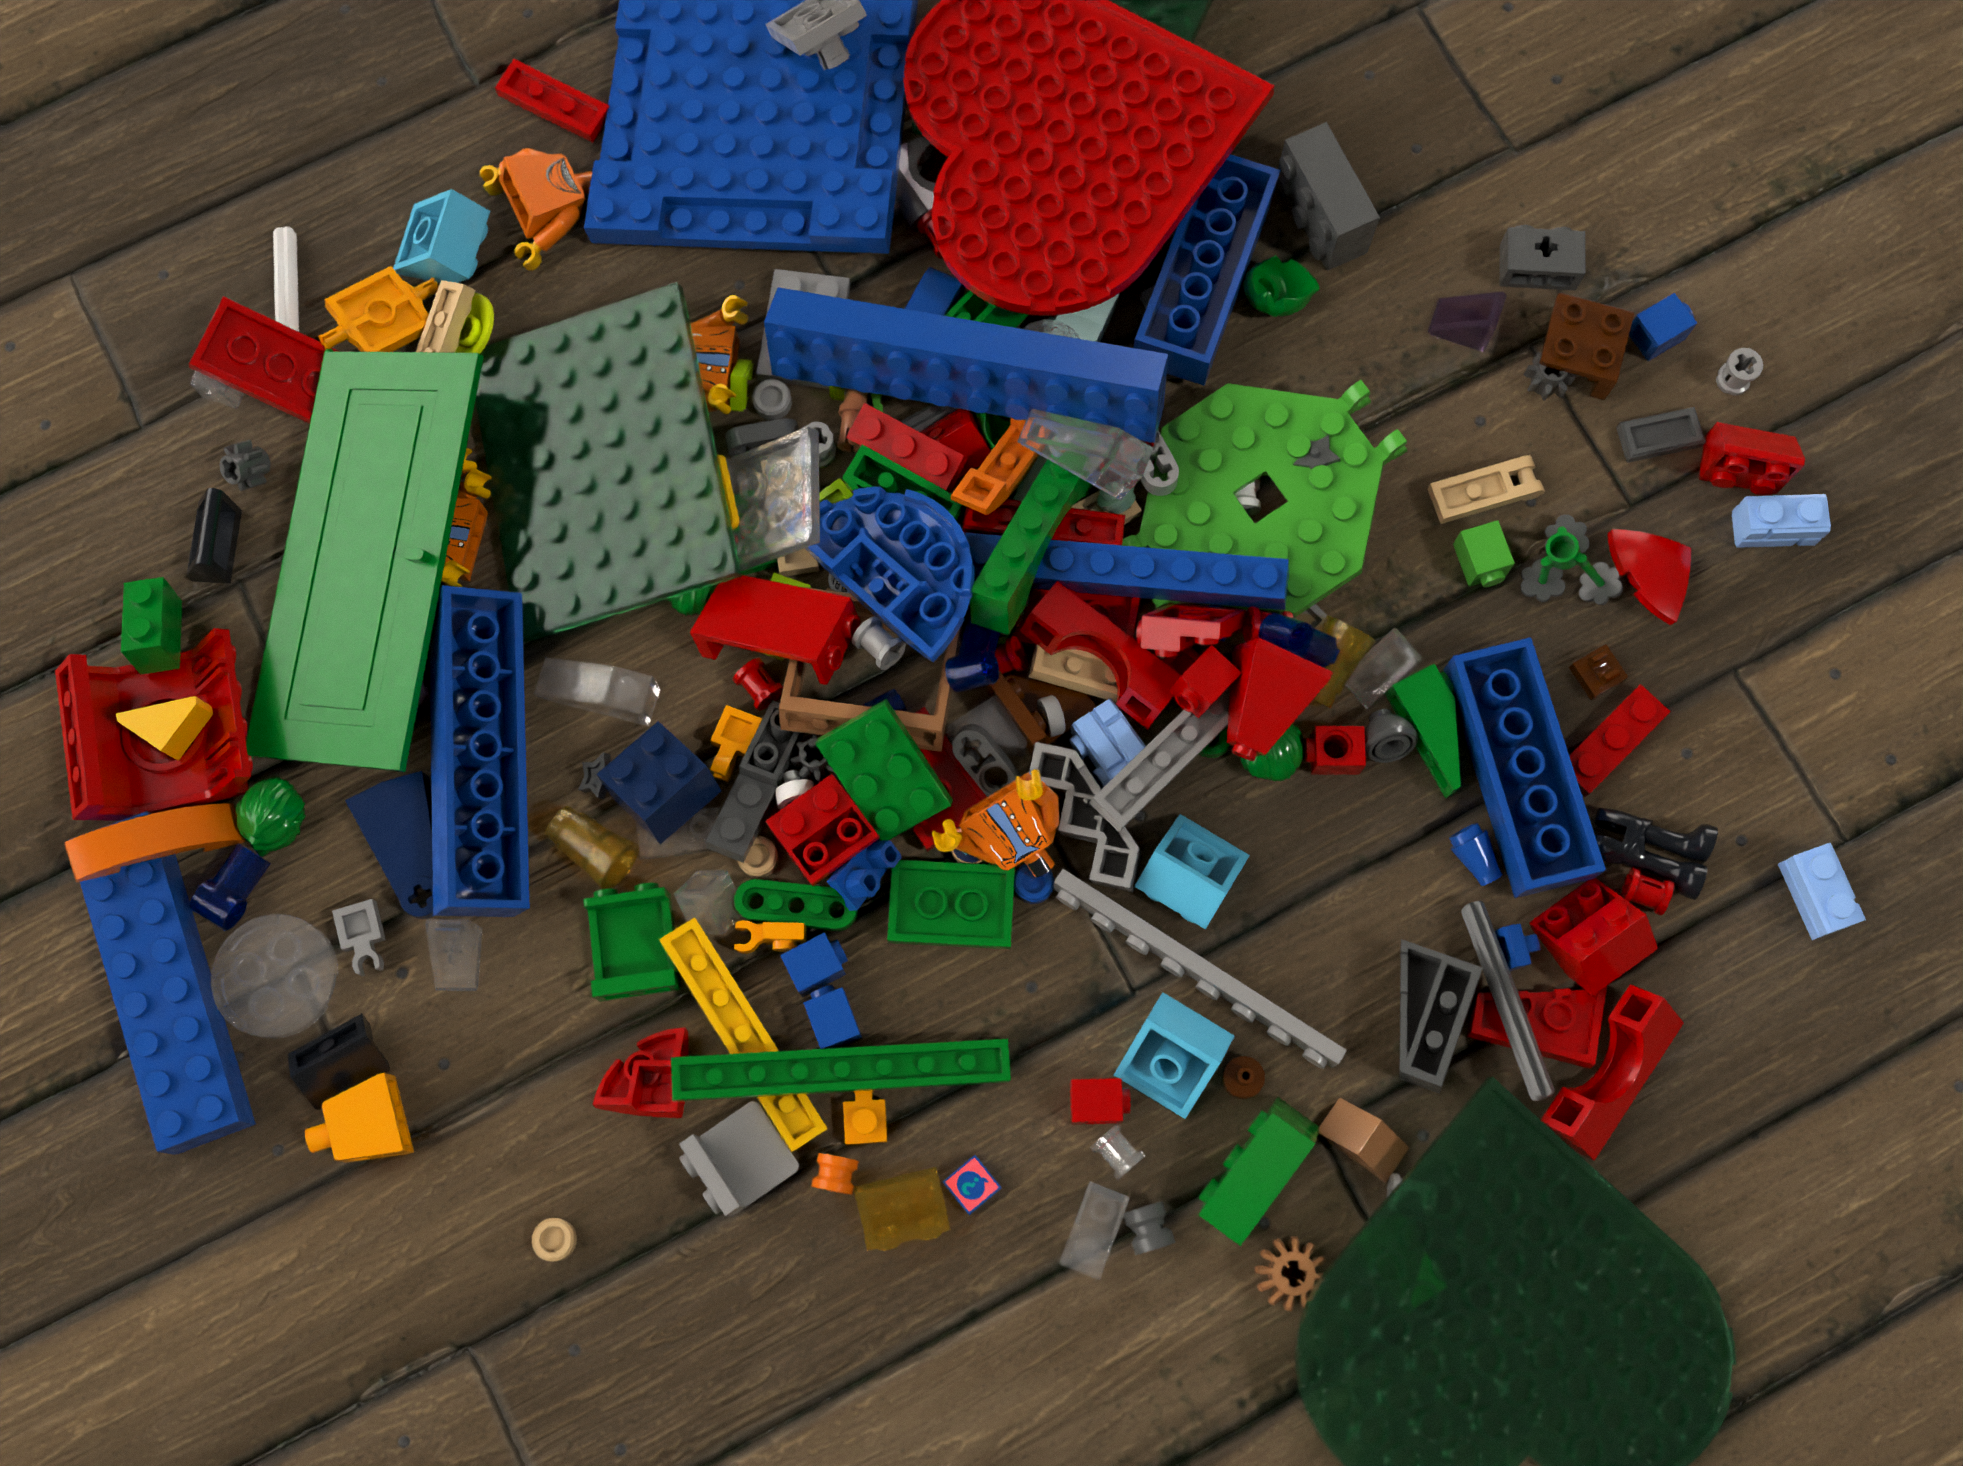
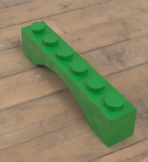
M1065 428L973 584V595L970 599L971 623L1007 635L1010 634L1026 605L1037 570L1056 529L1071 507L1082 497L1089 495L1103 470L1104 436L1084 430Z

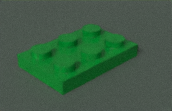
M887 699L819 737L815 743L859 810L879 835L880 841L892 839L952 804L953 799Z
M900 860L895 868H892L887 942L894 944L1011 949L1015 867L1004 871L998 865Z

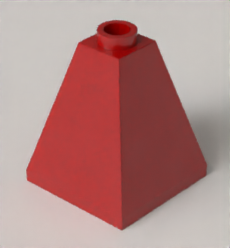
M1261 638L1236 645L1232 652V664L1241 674L1230 686L1227 743L1233 746L1231 752L1249 761H1255L1256 756L1266 755L1329 682L1333 672Z

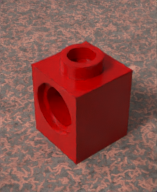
M1211 645L1180 676L1169 691L1175 696L1176 702L1182 709L1193 713L1199 719L1231 686L1241 672Z
M1315 726L1310 738L1304 739V761L1311 762V775H1360L1366 766L1364 726ZM1330 742L1338 744L1342 748L1343 757L1332 758L1328 756L1324 750V744Z
M1122 1078L1071 1079V1125L1121 1124L1123 1122V1114H1130L1131 1112L1130 1088H1122Z

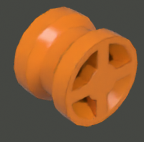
M818 1153L816 1162L819 1165L818 1175L812 1179L811 1187L853 1195L854 1186L851 1178L853 1172L858 1170L859 1161Z

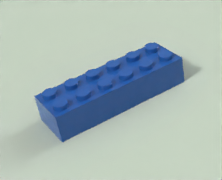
M1230 154L1178 224L1133 346L1136 349L1168 354L1167 374L1205 386L1242 285L1243 277L1246 274L1272 203L1280 174L1279 169Z
M1532 638L1453 656L1443 670L1450 678L1454 687V693L1452 694L1455 697L1457 715L1514 898L1592 880L1606 871Z

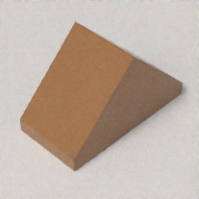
M1338 1098L1318 1130L1319 1136L1384 1183L1388 1181L1390 1175L1409 1149L1381 1119L1341 1098Z

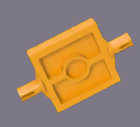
M389 266L325 299V308L335 319L338 326L318 336L325 349H330L347 340L356 346L360 352H393L421 337L429 315L422 301L436 294L439 285L432 277L413 287L402 280L393 267Z

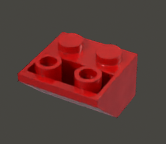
M1716 422L1704 437L1706 443L1703 445L1699 480L1709 481L1713 486L1719 488L1736 486L1750 489L1756 495L1767 496L1777 494L1804 467L1805 457L1795 436Z
M830 774L765 821L774 837L812 886L880 838L833 774Z
M1596 878L1586 881L1529 922L1531 929L1537 934V937L1565 974L1592 996L1658 949L1647 915Z

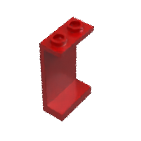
M725 572L692 627L690 634L701 656L704 658L716 660L723 646L729 645L810 663L820 684L827 685L834 671L840 668L844 653L861 622L851 597Z

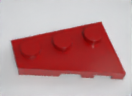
M1607 986L1593 996L1586 990H1570V988L1555 989L1552 992L1529 993L1528 991H1518L1543 1057L1589 1069L1595 1065ZM1478 993L1473 1000L1467 1037L1512 1048L1492 993Z

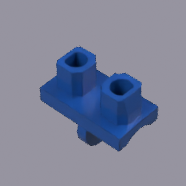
M878 839L836 869L827 880V883L843 897L845 906L849 911H856L867 897H874L880 888V879L888 868H895L901 859V854L891 841H880Z

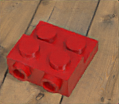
M1169 603L1142 616V620L1139 621L1137 626V642L1141 644V648L1154 649L1156 656L1176 657L1179 656V652L1192 649L1196 643L1213 645L1218 644L1222 638L1231 637L1233 632L1245 626L1246 610Z

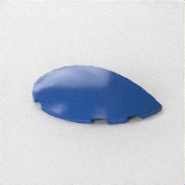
M880 486L853 490L851 498L834 504L828 500H823L800 514L785 527L866 609L925 658L934 662L956 636L964 621V616L973 595L972 587L974 584L975 567L972 563L970 544L964 531L955 518L935 500L909 489H906L905 494L887 493Z

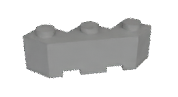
M1036 742L1029 770L1030 775L1032 770L1038 769L1041 774V781L1056 794L1065 795L1058 831L1065 837L1097 843L1089 880L1096 885L1133 892L1142 855L1136 842L1126 827L1118 832L1089 804L1101 788L1077 751Z

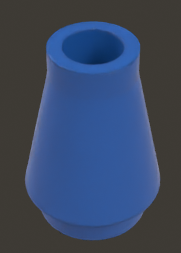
M1478 822L1463 828L1449 837L1453 845L1450 850L1473 874L1480 886L1487 885L1503 875L1498 867L1487 829L1482 830Z

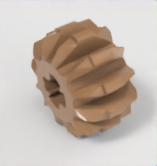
M1291 1236L1289 1238L1287 1250L1281 1239H1274L1272 1243L1277 1255L1275 1256L1270 1251L1262 1249L1259 1255L1269 1262L1268 1267L1261 1265L1254 1267L1255 1273L1267 1274L1268 1280L1257 1284L1258 1291L1274 1289L1267 1300L1271 1305L1278 1303L1284 1295L1283 1307L1285 1311L1293 1310L1295 1296L1302 1309H1307L1310 1307V1301L1306 1292L1316 1298L1323 1296L1321 1289L1313 1284L1315 1281H1328V1274L1316 1273L1315 1267L1323 1265L1326 1260L1324 1256L1309 1259L1315 1248V1245L1311 1242L1306 1243L1299 1252L1298 1237ZM1289 1261L1293 1262L1294 1269L1301 1271L1300 1280L1294 1279L1295 1285L1289 1286L1288 1278L1281 1275L1282 1268L1290 1267L1287 1263Z

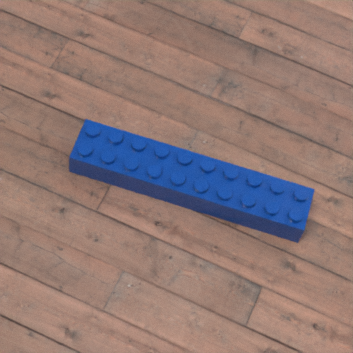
M777 287L764 321L771 371L774 376L819 383L824 386L853 389L863 393L887 395L902 400L909 399L932 403L937 406L966 409L976 413L1000 415L1015 420L1046 423L1055 427L1079 429L1094 434L1124 437L1133 441L1141 440L1155 443L1164 408L1168 354L780 287Z

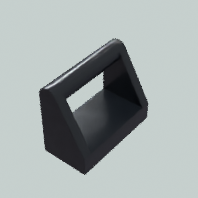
M208 488L198 502L186 575L193 582L231 584L242 509L220 489Z

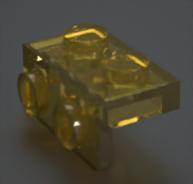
M936 1167L854 1187L867 1250L878 1249L880 1251H887L898 1247L902 1242L914 1239L932 1240L939 1237L942 1232L950 1230L948 1213Z

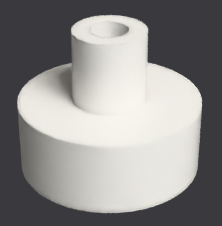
M797 770L785 772L783 774L784 784L775 789L778 809H783L814 787L813 781L800 779Z

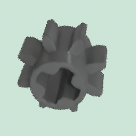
M1536 353L1532 360L1533 365H1528L1524 372L1525 377L1531 378V384L1527 389L1528 392L1535 391L1541 395L1543 401L1554 393L1562 398L1567 391L1566 385L1572 384L1576 374L1542 366L1539 363L1541 353Z
M251 440L224 447L226 456L221 458L219 466L223 478L228 483L238 484L239 490L243 491L267 482L264 475L270 471L271 463L268 454L263 448L253 447Z
M812 734L811 739L804 743L797 741L796 745L799 749V756L791 758L794 768H802L799 772L800 779L809 780V778H812L819 783L830 774L837 778V775L815 744L818 739L816 734Z

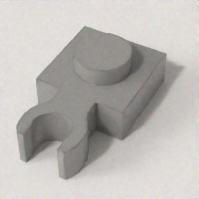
M369 899L333 910L332 913L341 950L345 952L354 950L355 952L352 960L355 973L365 976L363 962L371 957L374 960L375 969L382 971L384 961L382 956L376 952L374 943L386 939L377 901Z

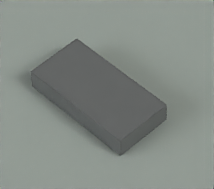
M1695 407L1620 422L1616 427L1627 463L1701 448L1706 443Z

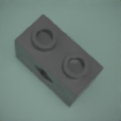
M1519 225L1514 228L1508 227L1500 243L1499 287L1576 291L1586 274L1585 231H1573L1568 227H1557L1552 230L1535 229L1530 225Z

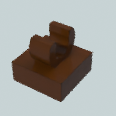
M1607 644L1574 662L1569 667L1590 700L1597 698L1628 678V675Z

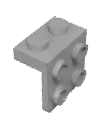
M755 1101L747 1103L701 1136L693 1134L679 1144L685 1153L679 1157L681 1163L693 1179L699 1175L707 1187V1190L702 1193L706 1202L715 1214L722 1211L727 1217L735 1216L794 1175L799 1169L797 1159L789 1150L762 1106Z

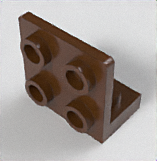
M1559 293L1554 302L1539 363L1542 366L1587 377V381L1593 382L1590 397L1605 400L1618 381L1634 312Z
M1031 660L1028 662V668L1023 671H1015L1006 678L999 671L988 678L987 693L1033 756L1036 742L1050 745L1069 732L1071 725L1076 720L1091 712L1096 706L1085 693L1029 678ZM1053 695L1058 699L1062 708L1066 729L1063 734L1049 738L1045 733L1048 727L1038 713L1037 700Z

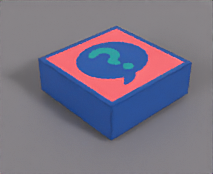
M976 1155L971 1157L943 1181L944 1185L968 1215H971L1002 1189Z

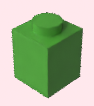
M1498 520L1461 531L1453 543L1469 587L1481 583L1484 588L1497 585L1506 579L1505 576L1515 564Z

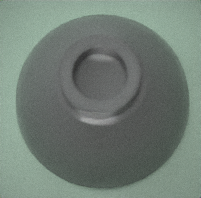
M1380 709L1370 715V723L1365 729L1366 758L1380 763L1393 762L1405 757L1415 748L1419 735L1415 727L1407 719L1393 714L1389 709Z

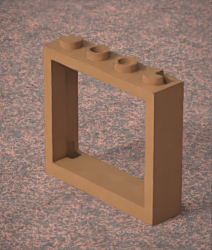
M808 588L851 597L860 618V625L868 618L875 617L851 593L836 592L829 588L827 590ZM882 623V628H884L887 631H891ZM963 623L945 650L934 715L894 710L919 749L942 751ZM789 660L779 705L781 730L824 735L871 708L868 706L800 697L807 663Z

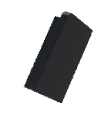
M362 1013L287 1054L291 1079L316 1110L322 1109L324 1101L390 1070L389 1062L374 1043L371 1025Z

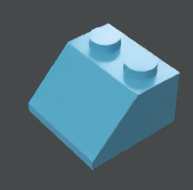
M452 189L414 204L393 269L399 275L429 280L433 277L437 283H440L441 280L458 283L469 279L477 268L478 260L476 255L479 245L484 241L488 233V225L486 223L490 211Z
M1179 814L1153 852L1134 887L1143 891L1150 899L1161 902L1176 911L1185 920L1196 923L1206 929L1250 855Z
M1162 992L1115 1071L1114 1076L1122 1078V1081L1186 1119L1220 1065L1235 1035Z

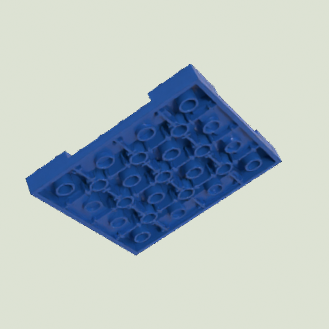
M619 0L615 25L619 39L608 103L610 107L607 110L600 160H594L584 222V230L591 243L889 254L907 102L903 82L906 63L905 54L915 32L918 0H859L867 16L858 21L859 26L854 31L840 36L850 56L842 64L832 69L827 68L826 70H823L816 53L810 56H805V54L798 55L773 39L765 25L805 0Z

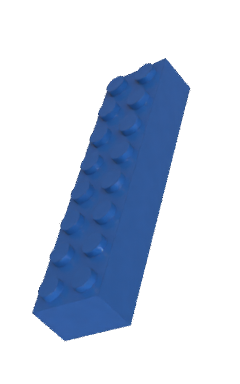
M443 585L439 591L430 638L433 916L515 917L530 909L522 593Z
M145 811V812H143V813L134 815V816H132V817H129V818H126V819H124V820L115 822V823H113V824H116V823H119V822H122V821H126V820H130V819H133V818H137V817L149 815V814H152V813H150V812H148V811ZM176 854L123 866L119 873L81 881L80 885L157 1152L177 1155L256 1125Z

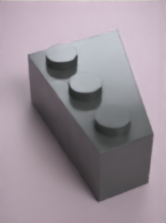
M1402 939L1400 947L1399 1079L1440 1094L1481 976L1482 967Z

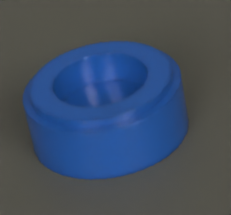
M1026 864L1021 865L1014 875V890L1022 901L1029 904H1038L1047 900L1052 894L1054 876L1051 870L1036 878Z

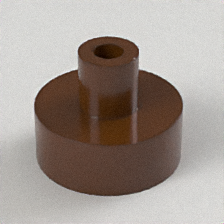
M1236 1057L1227 1063L1223 1069V1087L1234 1098L1242 1100L1252 1098L1264 1086V1070L1261 1064L1251 1057ZM1242 1074L1247 1075V1080L1242 1078Z

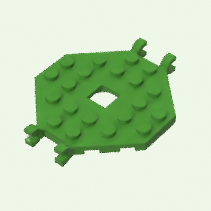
M1362 380L1349 387L1339 399L1227 383L1162 427L1161 436L1179 468L1178 484L1174 491L1164 496H1157L1148 492L1140 532L1124 538L1122 545L1289 559V579L1285 611L1292 612L1295 618L1362 573L1383 466L1407 452L1405 447L1407 440L1396 429L1386 436L1377 447L1374 448L1350 416L1355 411L1371 403L1368 397L1370 391ZM1327 435L1330 437V450L1341 460L1327 466H1315L1312 470L1309 467L1293 465L1298 458H1303L1309 454L1311 450L1310 440L1317 441ZM1156 458L1153 478L1159 477L1162 482L1166 481L1168 473L1162 474L1156 465ZM1267 475L1287 502L1254 523L1235 494L1259 477ZM1152 599L1157 609L1169 603L1177 604L1180 602ZM1229 606L1246 610L1249 609V607ZM1259 608V610L1275 612L1278 614H1281L1284 611Z

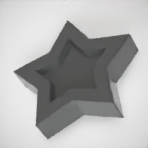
M1327 435L1317 441L1310 440L1311 450L1309 454L1303 458H1298L1293 465L1309 467L1312 470L1315 466H1327L1341 460L1330 450V437Z
M603 752L594 762H582L584 778L578 789L579 791H592L597 798L605 799L607 789L596 774L611 762L610 754Z

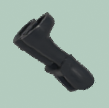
M1599 808L1595 817V824L1597 826L1625 835L1623 842L1610 837L1595 835L1604 862L1611 864L1621 863L1639 870H1646L1665 880L1672 881L1682 896L1692 900L1697 899L1707 875V866L1703 864L1708 860L1714 849L1718 835L1717 827L1702 824L1691 833L1686 834L1653 825V820L1640 818L1620 810ZM1645 843L1677 854L1691 862H1680L1645 850Z

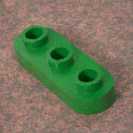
M752 879L742 883L734 896V904L739 914L744 919L756 923H805L806 927L811 929L842 931L854 923L858 910L849 911L845 906L843 897L832 887ZM762 896L764 902L760 908L753 909L749 906L752 897ZM795 900L804 902V908L799 913H792L790 911V904ZM836 904H840L845 908L844 914L839 918H834L830 915L831 907Z

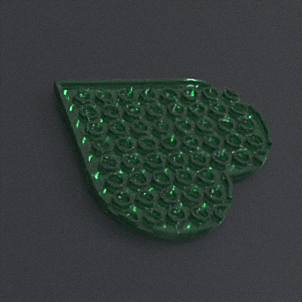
M1492 1076L1486 1078L1316 1283L1304 1307L1297 1331L1295 1369L1299 1393L1308 1419L1325 1447L1343 1466H1519L1526 1457L1538 1466H1688L1708 1447L1719 1431L1727 1414L1733 1394L1729 1392L1732 1365H1736L1735 1343L1732 1328L1727 1326L1724 1312L1719 1303L1722 1301L1709 1277L1694 1259Z

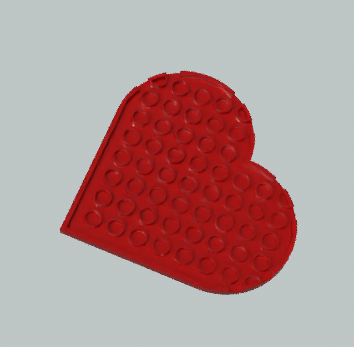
M941 0L923 18L909 42L905 54L906 63L903 82L908 108L916 126L936 149L948 157L935 183L931 214L936 243L944 262L958 281L973 294L997 307L1017 313L1040 316L1062 315L1089 309L1113 298L1130 286L1148 267L1273 97L1275 85L1109 0Z

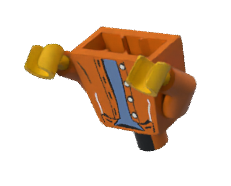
M530 148L522 149L512 156L504 157V160L499 163L498 169L492 165H486L480 171V177L485 182L483 188L488 194L493 196L500 194L504 190L526 238H533L534 240L532 244L522 242L515 248V255L518 259H522L526 254L531 253V257L523 263V267L526 270L532 271L537 269L541 264L539 252L542 250L547 252L578 222L585 201V195H589L592 171L574 174L567 157L562 154H548Z
M736 295L727 297L723 302L722 309L688 324L684 328L675 329L672 333L670 350L649 348L647 370L665 372L666 383L670 393L694 414L719 410L727 415L731 412L730 398H735L736 394L730 390V377L738 361L740 339L736 326L732 325L734 321L741 325L748 321V315L739 311L742 307L747 306L748 302Z
M477 469L471 470L465 477V481L459 485L440 586L463 587L457 582L458 579L470 582L488 516V512L481 501L475 498L479 496L488 499L490 497L491 491L483 488V485L486 481L492 480V476Z
M1038 769L1032 770L1031 775L1027 772L1022 776H1016V780L965 810L959 823L961 829H956L954 822L951 819H947L942 823L945 833L932 831L935 846L942 852L957 849L992 865L997 864L1004 871H1008L1024 861L1036 878L1050 871L1055 865V862L1045 848L1053 843L1057 831L1056 828L1059 825L1058 795L1041 781V774Z

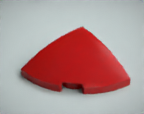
M1620 529L1609 531L1607 533L1608 545L1613 562L1620 576H1624L1627 573L1630 584L1637 590L1634 592V596L1646 609L1669 625L1677 622L1688 587L1691 548L1654 534Z
M686 1028L664 1030L637 1042V1047L640 1051L631 1054L625 1063L617 1059L610 1066L598 1086L592 1104L598 1109L623 1114L682 1118L685 1101H672L671 1057L689 1056L688 1030Z

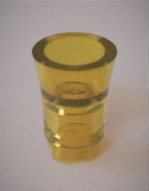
M1326 615L1320 636L1309 661L1332 671L1333 674L1329 682L1313 700L1331 708L1337 696L1336 694L1341 695L1348 680L1364 656L1376 643V640L1360 630Z
M568 805L556 813L546 828L545 836L556 844V848L581 867L601 889H612L619 884L631 870L639 854V845L614 833L584 812L575 811Z

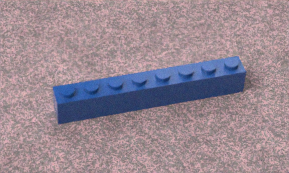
M966 533L970 544L972 563L975 567L974 582L1002 536ZM1051 540L1041 560L1031 589L1050 590L1058 581L1067 589L1077 593L1285 610L1289 579V559Z

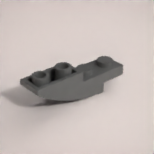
M773 700L739 765V775L705 841L707 849L743 863L757 834L761 835L766 825L765 821L769 818L776 803L775 789L784 784L783 774L790 770L792 765L791 758L795 757L798 749L796 743L797 741L800 742L803 736L801 732L781 730L779 717L780 703Z

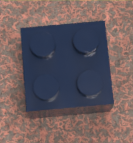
M659 721L596 774L612 798L660 845L722 791L708 767Z

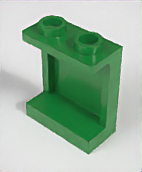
M643 883L635 885L632 892L619 894L618 889H601L593 892L594 897L583 899L584 908L588 911L595 980H591L593 998L603 1002L681 990L680 974L659 941L660 938L675 930L671 894L665 887L659 888L658 883Z

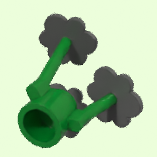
M1564 514L1558 517L1556 525H1549L1545 529V534L1549 538L1545 543L1547 556L1536 560L1532 564V568L1526 567L1522 570L1521 577L1524 581L1521 583L1520 590L1527 597L1536 596V599L1540 602H1547L1550 596H1561L1565 590V583L1561 580L1563 577L1562 570L1570 569L1575 565L1581 566L1585 571L1580 576V582L1583 586L1579 590V596L1585 602L1595 601L1598 605H1604L1608 602L1609 598H1615L1622 593L1623 585L1619 580L1621 576L1615 567L1610 568L1605 562H1597L1593 566L1589 563L1587 556L1583 554L1590 545L1588 537L1584 535L1587 532L1586 524L1583 522L1576 523L1572 516Z

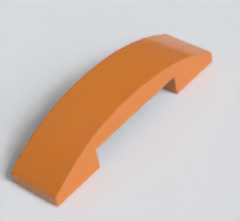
M1010 418L1009 428L978 470L970 468L951 494V500L985 515L993 512L1006 501L1028 474L1045 447L1055 426Z
M222 803L184 807L122 821L65 842V848L77 883L119 873L121 867L198 848H202L203 852L241 844L245 842V838L237 828V815L234 804Z

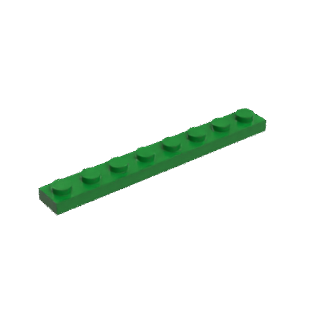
M1008 1039L671 1057L673 1102L1006 1083L1011 1081Z

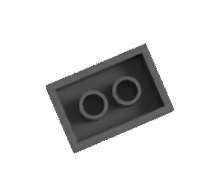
M1327 122L1286 139L1281 157L1279 158L1278 169L1280 174L1276 188L1282 198L1286 197L1288 199L1297 227L1299 229L1304 228L1309 237V247L1316 260L1321 259L1328 271L1367 254L1380 216Z

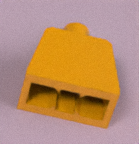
M387 1073L378 1074L322 1103L325 1123L305 1129V1140L311 1153L332 1148L335 1160L340 1162H356L414 1153L396 1076Z

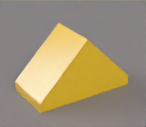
M193 696L116 713L117 722L160 751L179 761L213 715L212 706L203 700Z

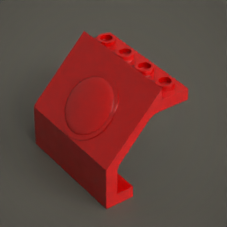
M213 628L195 648L180 653V669L140 675L132 664L120 667L88 666L86 655L69 654L55 670L73 820L121 821L145 811L153 814L198 806L246 793L249 789L248 780L251 778L253 761L247 753L245 740L247 722L242 717L240 705L242 687L236 678L235 662L237 653L235 646L231 644L229 629ZM193 696L203 700L212 706L213 715L179 761L160 751L117 722L116 713Z

